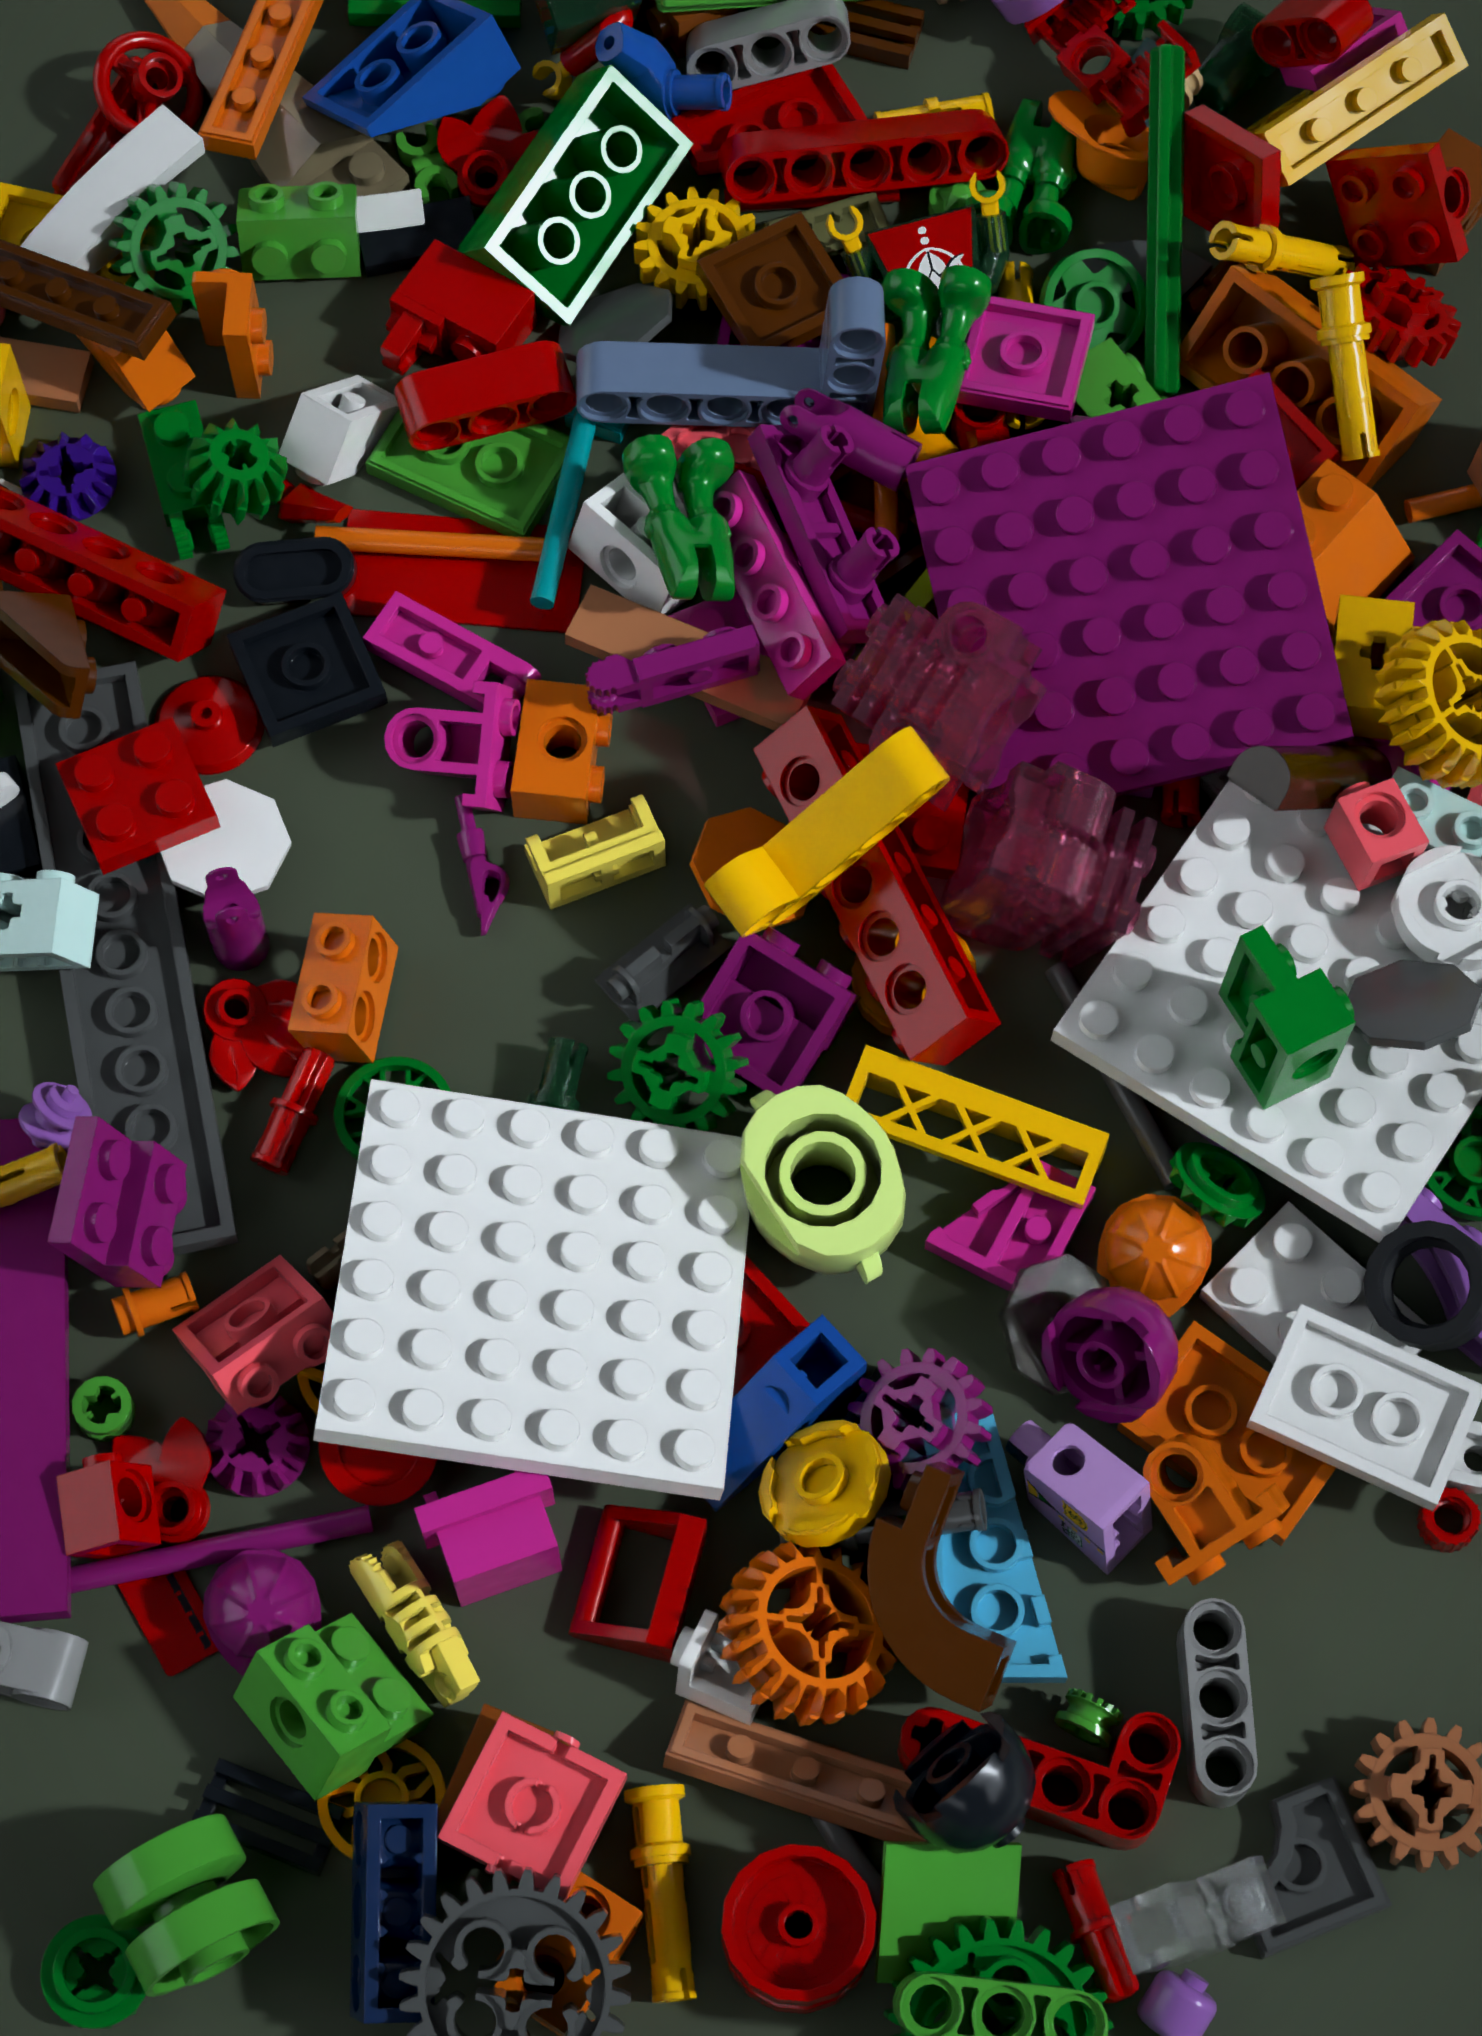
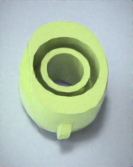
M823 1085L796 1086L779 1094H775L770 1090H764L752 1097L750 1103L755 1113L742 1133L740 1173L747 1207L758 1232L770 1246L791 1262L822 1275L846 1274L857 1270L865 1284L881 1276L883 1268L880 1255L887 1250L903 1225L906 1192L894 1146L891 1144L886 1132L860 1105L843 1093ZM814 1165L831 1166L848 1176L852 1189L841 1201L830 1205H817L804 1200L795 1191L792 1181L794 1176L802 1169Z

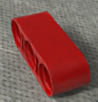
M547 340L531 342L417 371L401 379L394 389L409 443L412 448L420 451L438 450L555 420L568 414L576 406V391L560 344Z

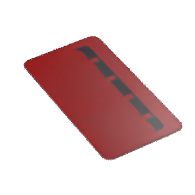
M185 1570L117 1584L166 1675L175 1676L219 1651L210 1637L203 1618L204 1604Z

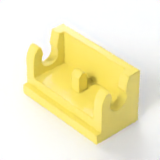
M642 794L630 798L632 804L628 805V809L553 838L542 842L537 834L525 838L527 843L524 845L526 856L550 910L666 866L665 839Z

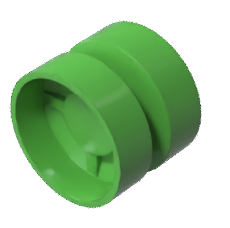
M212 1814L191 1820L152 1838L114 1862L93 1883V1890L113 1930L125 1931L153 1923L133 1940L125 1951L148 1997L160 1996L185 1986L196 1985L224 1972L241 1961L252 1949L267 1939L280 1924L259 1880L246 1879L219 1887L238 1871L246 1861V1855L226 1816L223 1814Z

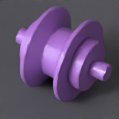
M55 1082L40 1083L32 1092V1103H28L21 1108L18 1115L19 1123L37 1148H48L49 1145L57 1143L65 1151H68L75 1117L92 1116L91 1109L79 1094L76 1086H65Z

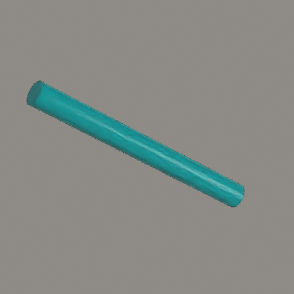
M577 407L530 598V603L539 609H552L555 604L597 422L583 418L578 413Z

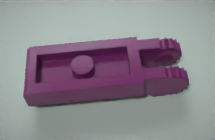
M751 624L737 629L731 626L720 627L707 633L703 639L678 646L674 644L655 646L646 651L643 656L633 658L632 661L619 654L607 656L603 661L598 659L597 662H592L591 667H587L588 672L585 673L586 686L590 689L587 691L588 702L592 705V710H597V714L604 713L605 716L607 713L613 715L614 711L620 713L641 706L645 708L758 675L760 671V651L754 626Z

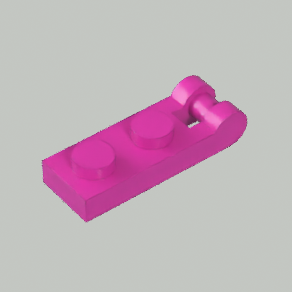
M397 591L394 592L363 636L366 649L371 653L476 709L480 713H483L484 697L473 693L474 680L485 681L489 674L493 673L504 680L502 684L516 689L515 699L519 701L525 695L527 679L542 680L538 670L528 662Z

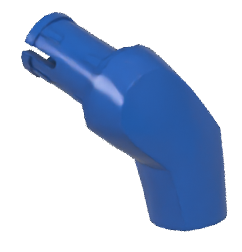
M621 22L612 23L600 31L595 45L596 56L599 62L604 66L611 64L670 121L672 118L680 115L682 110L728 111L732 103V82L729 74L727 75L726 72H720L719 74L682 75L667 50L656 38Z

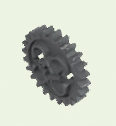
M502 1867L496 1868L493 1877V1889L484 1891L481 1884L473 1876H470L466 1879L468 1900L462 1903L454 1895L446 1891L441 1895L440 1899L448 1916L442 1920L434 1915L424 1913L420 1919L424 1929L432 1936L430 1942L409 1940L406 1950L422 1961L421 1966L405 1968L399 1973V1980L418 1986V1993L401 2000L399 2004L400 2011L420 2012L422 2017L408 2031L407 2036H468L460 2030L456 2022V2011L463 2004L466 1997L461 1991L457 1990L451 1993L448 1998L444 1996L437 2003H431V1999L440 1992L439 1987L446 1980L445 1973L441 1969L443 1965L436 1957V1953H441L448 1962L451 1961L452 1966L457 1970L464 1969L470 1960L464 1949V1939L470 1931L480 1927L495 1930L504 1942V1954L500 1959L492 1964L480 1965L477 1978L492 1981H505L509 1976L510 1969L518 1968L524 1970V1982L531 1985L554 1986L556 1972L545 1970L539 1965L535 1957V1946L542 1938L548 1935L557 1934L566 1937L572 1942L576 1951L575 1960L567 1969V1978L572 1982H576L584 1975L588 1976L595 1969H599L601 1972L591 1980L592 1985L585 1992L586 1998L590 2003L588 2007L596 2018L591 2020L573 2002L565 2004L562 2011L568 2023V2031L565 2036H600L602 2031L623 2033L625 2023L610 2013V2006H622L631 2003V1993L622 1988L612 1986L614 1979L630 1973L631 1967L630 1962L610 1960L608 1955L623 1942V1937L621 1933L600 1936L597 1930L605 1921L608 1911L604 1907L585 1915L580 1910L587 1892L583 1887L575 1891L567 1900L558 1896L561 1875L557 1873L550 1878L544 1890L535 1888L532 1867L525 1868L519 1886H509L507 1876ZM478 1986L475 2000L486 2003L492 2008L496 2016L495 2028L485 2036H531L527 2030V2020L539 2009L552 2008L553 1994L528 1991L524 1992L521 2003L513 2004L507 2002V1990Z

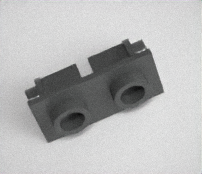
M689 903L594 978V981L631 1021L639 1023L641 1022L639 1009L652 1004L656 1008L661 1006L662 1001L671 998L730 951L732 946L715 929L719 925V921L713 911L704 904L696 909Z

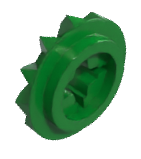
M1190 1142L1182 1145L1169 1161L1173 1169L1169 1176L1170 1181L1174 1186L1182 1190L1180 1197L1182 1201L1193 1203L1198 1208L1199 1216L1208 1214L1222 1227L1232 1223L1237 1227L1245 1229L1265 1209L1266 1197L1260 1182L1248 1165L1233 1153L1207 1143Z
M94 1914L78 1918L59 1930L48 1944L40 1968L42 1991L51 2009L64 2021L80 2029H110L113 2025L127 2017L135 2015L146 1994L125 1951L141 1933L136 1928L125 1931L113 1930L105 1914ZM82 1950L87 1956H93L100 1962L109 1956L114 1957L120 1950L122 1951L114 1958L115 1963L109 1970L110 1976L114 1979L112 1984L118 1989L115 1994H112L108 1989L104 1990L99 1985L94 1984L87 1990L82 1989L77 1995H74L82 1987L81 1982L88 1975L86 1969L82 1966L83 1960L77 1955L79 1951Z

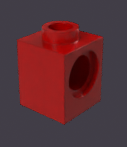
M100 1453L83 1458V1468L56 1476L66 1556L109 1559L162 1544L151 1465L123 1462L122 1453Z

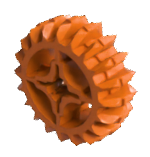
M791 1541L780 1544L772 1552L767 1550L766 1552L758 1553L750 1560L748 1568L743 1567L734 1575L730 1584L733 1589L723 1596L719 1605L727 1615L718 1622V1628L715 1632L732 1640L722 1649L720 1659L737 1661L740 1670L734 1674L732 1684H744L749 1681L755 1688V1691L752 1693L751 1705H761L769 1699L773 1702L774 1720L785 1719L794 1712L799 1727L809 1726L818 1719L824 1725L834 1724L845 1715H855L867 1706L869 1699H872L882 1691L886 1683L883 1676L893 1669L894 1663L897 1661L888 1651L891 1647L878 1625L872 1608L868 1585L860 1578L864 1562L853 1563L847 1568L842 1564L841 1547L830 1549L822 1556L819 1547L804 1548L800 1546L797 1549ZM789 1588L790 1601L777 1614L768 1613V1601L772 1591ZM838 1652L848 1653L846 1667L842 1676L826 1679V1666L832 1662V1657Z

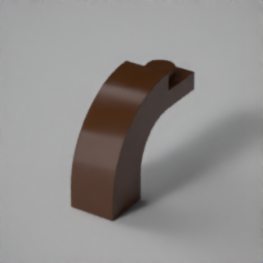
M940 1461L926 1464L923 1473L914 1471L910 1477L900 1503V1508L908 1512L905 1520L892 1514L876 1518L868 1550V1588L878 1625L887 1643L903 1665L917 1679L936 1693L974 1711L981 1712L992 1706L1017 1641L968 1620L950 1603L941 1587L936 1563L938 1543L965 1471Z

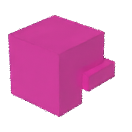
M514 1470L512 1474L441 1499L438 1498L436 1491L423 1495L425 1504L414 1508L427 1550L440 1545L461 1607L562 1571L559 1547L545 1510L546 1507L555 1504L553 1487L548 1475Z

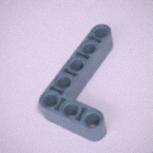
M861 276L847 277L833 284L828 292L819 348L597 341L586 344L579 349L576 356L577 411L583 418L601 423L758 427L759 424L782 425L780 413L784 407L795 405L794 400L798 391L803 388H811L829 398L838 399L872 417L886 347L883 287L879 282ZM805 398L807 405L814 406V401L811 398ZM795 416L789 417L793 424H798V419Z

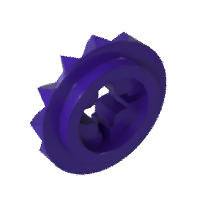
M61 431L57 440L47 444L38 440L36 451L30 458H23V472L19 482L24 497L71 519L81 521L98 513L111 500L117 485V470L106 445L100 446L96 444L87 434H84L81 438L69 437ZM67 461L70 462V465H73L77 473L73 478L74 483L71 484L72 493H67L65 485H62L60 478L57 477L62 473L61 466H64V462Z

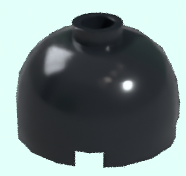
M990 1711L980 1713L988 1724L980 1725L971 1730L965 1721L962 1720L932 1740L911 1761L904 1772L912 1781L905 1798L897 1789L893 1796L896 1811L918 1835L928 1843L955 1854L981 1851L990 1846L1000 1848L1013 1841L1025 1826L1024 1816L1030 1808L1035 1790L1036 1777L1028 1750L1018 1734L1002 1715Z

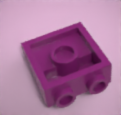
M768 927L762 936L758 933L743 938L739 936L701 1001L704 1002L703 1018L706 1019L713 1014L722 1012L726 1015L724 1024L720 1028L723 1035L739 1032L742 1037L731 1049L733 1056L748 1058L749 1065L735 1070V1073L762 1090H770L775 1094H779L793 1087L803 1085L823 1050L828 1051L861 997L848 989L854 979L852 976L822 958L816 968H813L794 956L801 946L800 944L774 928ZM705 1043L704 1046L706 1047L710 1057L713 1058V1055L708 1045Z
M76 1116L47 1243L114 1287L161 1288L163 1276L170 1271L174 1263L172 1233L176 1215L181 1212L187 1201L185 1176L187 1164L156 1141L130 1140L99 1116Z

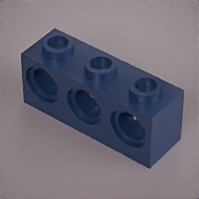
M424 1801L354 1802L350 2017L363 2024L417 2023L422 2019L420 2012L400 2011L399 2004L401 2000L418 1993V1986L399 1980V1973L405 1968L421 1966L422 1961L406 1950L409 1940L430 1942L432 1938L422 1926L420 1919L424 1913L436 1916L438 1804ZM435 1996L431 1999L433 2004H435Z

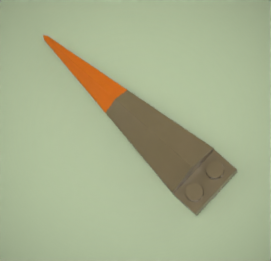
M144 0L169 38L179 44L191 56L195 64L196 75L204 91L212 101L243 29L206 0ZM294 71L257 159H249L263 183L276 184L280 187L307 186L322 181H331L338 184H355L357 196L411 190L408 173L373 137H369L306 105L302 96L314 86Z

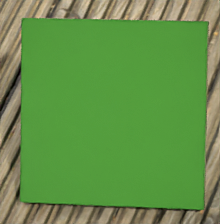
M884 1841L875 1981L877 1983H893L894 1980L902 1981L905 1977L914 1973L907 1961L910 1955L929 1963L935 1958L928 1938L932 1935L941 1940L947 1947L954 1945V1923L958 1921L969 1930L972 1937L979 1936L982 1916L988 1915L994 1920L998 1933L1003 1935L1011 1916L1017 1917L1022 1845L1019 1842H1010L1000 1848L990 1846L981 1851L955 1854L925 1841ZM969 1953L967 1966H963L961 1975L971 1976L973 1953ZM1014 1965L998 1969L992 1978L1013 1981Z

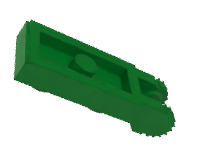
M196 400L155 409L150 412L138 413L167 527H172L180 560L194 557L192 552L194 549L192 536L185 523L206 517L209 518L208 529L211 541L216 545L217 551L231 548L222 514L212 520L210 513L211 505L193 506L191 498L192 488L184 486L182 474L184 465L187 462L185 457L188 445L193 441L194 437L201 438L204 430Z

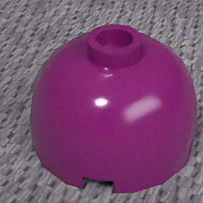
M1122 1286L1092 1288L1064 1305L1057 1312L1054 1320L1047 1326L1042 1335L1041 1358L1049 1380L1059 1392L1065 1385L1069 1392L1080 1400L1075 1406L1076 1409L1088 1417L1107 1423H1127L1140 1418L1162 1398L1177 1372L1178 1339L1172 1322L1157 1303L1141 1292Z

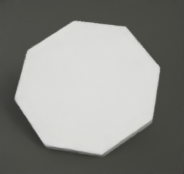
M228 779L205 785L204 788L214 807L221 827L160 852L171 883L205 898V891L208 887L205 879L206 875L218 868L232 867L237 870L239 879L246 883L253 894L268 890L291 847L290 837L275 800Z

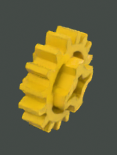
M695 186L688 188L687 199L679 201L676 195L668 192L665 194V209L652 204L647 207V222H637L634 261L635 264L640 266L641 282L643 284L654 282L655 287L670 290L671 293L676 295V308L682 309L689 298L697 300L700 311H706L708 298H711L696 273L697 260L755 233V216L753 213L740 216V202L735 199L728 201L725 205L720 203L719 189L713 188L706 199L699 198Z

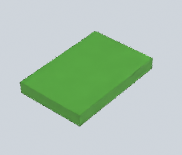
M398 409L366 460L365 465L368 474L461 517L471 519L505 536L530 537L555 496L569 436L540 423L438 450L420 451L412 448L400 410Z

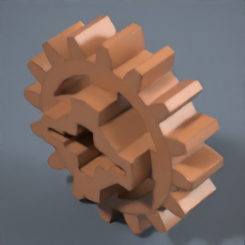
M1427 1717L1422 1723L1419 1733L1414 1734L1409 1723L1406 1720H1402L1394 1727L1395 1742L1381 1732L1370 1742L1378 1758L1372 1755L1361 1754L1354 1766L1362 1774L1366 1775L1367 1779L1354 1781L1349 1787V1794L1365 1799L1366 1805L1360 1808L1353 1815L1356 1823L1372 1822L1376 1830L1367 1841L1371 1848L1380 1845L1385 1840L1393 1846L1389 1863L1396 1866L1407 1854L1415 1855L1417 1872L1425 1873L1431 1867L1434 1856H1438L1440 1863L1447 1871L1459 1864L1457 1848L1471 1858L1482 1849L1481 1842L1475 1835V1832L1482 1835V1768L1476 1761L1482 1754V1743L1478 1742L1467 1749L1460 1745L1462 1727L1455 1725L1445 1736L1437 1734L1435 1719ZM1412 1752V1759L1409 1761V1771L1406 1774L1392 1773L1391 1776H1384L1385 1770L1391 1761L1400 1755ZM1445 1758L1458 1768L1465 1780L1459 1779L1445 1764ZM1423 1779L1424 1782H1427L1428 1792L1432 1795L1440 1796V1799L1429 1810L1424 1808L1423 1796L1412 1794V1791ZM1387 1810H1393L1406 1824L1407 1832L1402 1830L1391 1819ZM1461 1814H1468L1465 1823L1458 1832L1440 1839V1832L1443 1830V1818L1446 1815L1459 1817Z

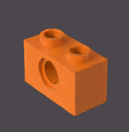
M527 679L510 790L514 817L587 825L590 802L601 804L604 791L605 766H597L596 759L598 746L609 748L613 715L607 713L604 716V713L597 714V710H592V705L588 702L587 693L590 689L586 685ZM562 746L577 750L576 754L565 759L555 758L549 754L555 748Z

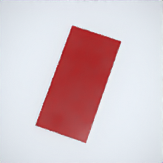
M352 509L346 526L503 535L467 518ZM537 524L529 537L545 538L548 525ZM567 548L555 604L552 609L548 610L539 609L530 603L539 562L352 552L357 563V576L351 589L343 595L351 615L377 617L394 592L397 591L456 624L566 633L579 608L584 562Z

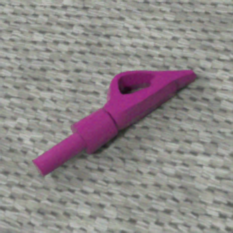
M460 794L454 798L461 828L456 838L463 862L466 865L477 917L480 919L481 936H485L509 890L510 880L503 868L488 862L484 831L481 828H476L472 808L462 806L463 794ZM488 879L499 881V889L492 902H490L488 895H485V882Z

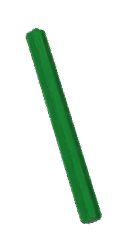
M1161 44L1152 48L1150 51L1144 373L1146 381L1159 396L1176 394L1180 388L1185 51L1182 46Z

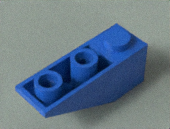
M823 1314L778 1351L733 1397L724 1491L720 1501L704 1499L715 1512L720 1510L763 1473V1469L772 1456L777 1461L781 1453L787 1449L784 1442L794 1433L823 1421L861 1388L858 1382L861 1378L866 1377L867 1362Z

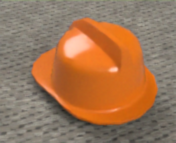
M1072 90L1059 91L1049 97L1048 110L1054 120L1076 136V164L1078 172L1102 190L1128 201L1137 199L1148 180L1149 128L1147 127L1136 137H1128L1119 118L1121 116L1105 100L1096 106L1082 92Z

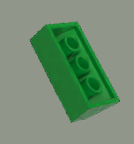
M611 64L578 74L459 245L457 251L535 292L536 313L560 325L569 326L636 229L637 222H641L647 213V207L656 200L694 143Z

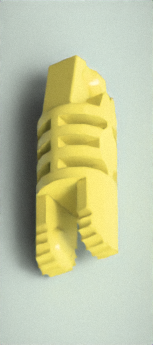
M397 1540L383 1547L381 1552L382 1558H380L383 1563L382 1567L377 1557H373L372 1554L367 1555V1553L349 1561L350 1573L379 1620L385 1621V1629L399 1652L407 1655L405 1661L409 1668L419 1678H422L443 1707L446 1708L465 1699L476 1688L480 1679L468 1657L469 1652L460 1632L456 1627H451V1618L442 1607L438 1597L430 1595L431 1586L402 1541Z

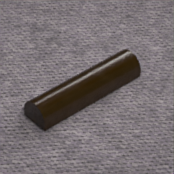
M1367 745L1254 746L1246 749L1236 758L1227 774L1231 782L1274 811L1332 809L1336 797L1346 788L1363 781L1369 782L1372 786L1393 777L1392 768L1387 757L1377 748Z

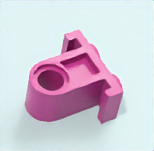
M474 680L473 693L484 697L483 713L416 707L404 709L394 715L387 725L384 740L388 755L397 765L428 775L476 779L475 794L463 793L462 806L482 811L504 812L505 799L511 797L510 790L514 769L513 762L509 761L511 736L518 734L521 722V704L518 699H515V688L498 682ZM429 726L434 738L432 748L424 756L418 757L414 750L415 736L420 729Z

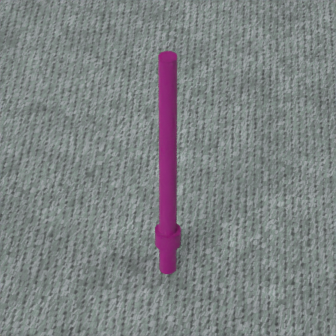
M369 1505L71 1566V1594L223 1563L243 1550L275 1548L281 1551L373 1532Z

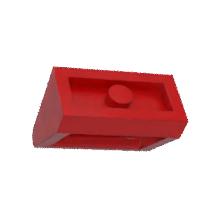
M604 1505L568 1634L580 1640L670 1663L673 1649L683 1627L707 1539V1519L679 1512ZM625 1528L673 1540L649 1629L599 1623Z

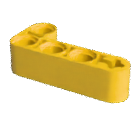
M913 727L903 728L876 747L762 847L747 851L721 867L705 882L704 887L742 938L772 927L798 911L942 789L950 780V776Z

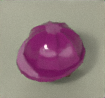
M275 1548L243 1550L217 1568L204 1592L203 1618L210 1637L225 1661L242 1676H244L257 1650L307 1624H310L314 1631L322 1628L321 1602L315 1579L300 1560Z

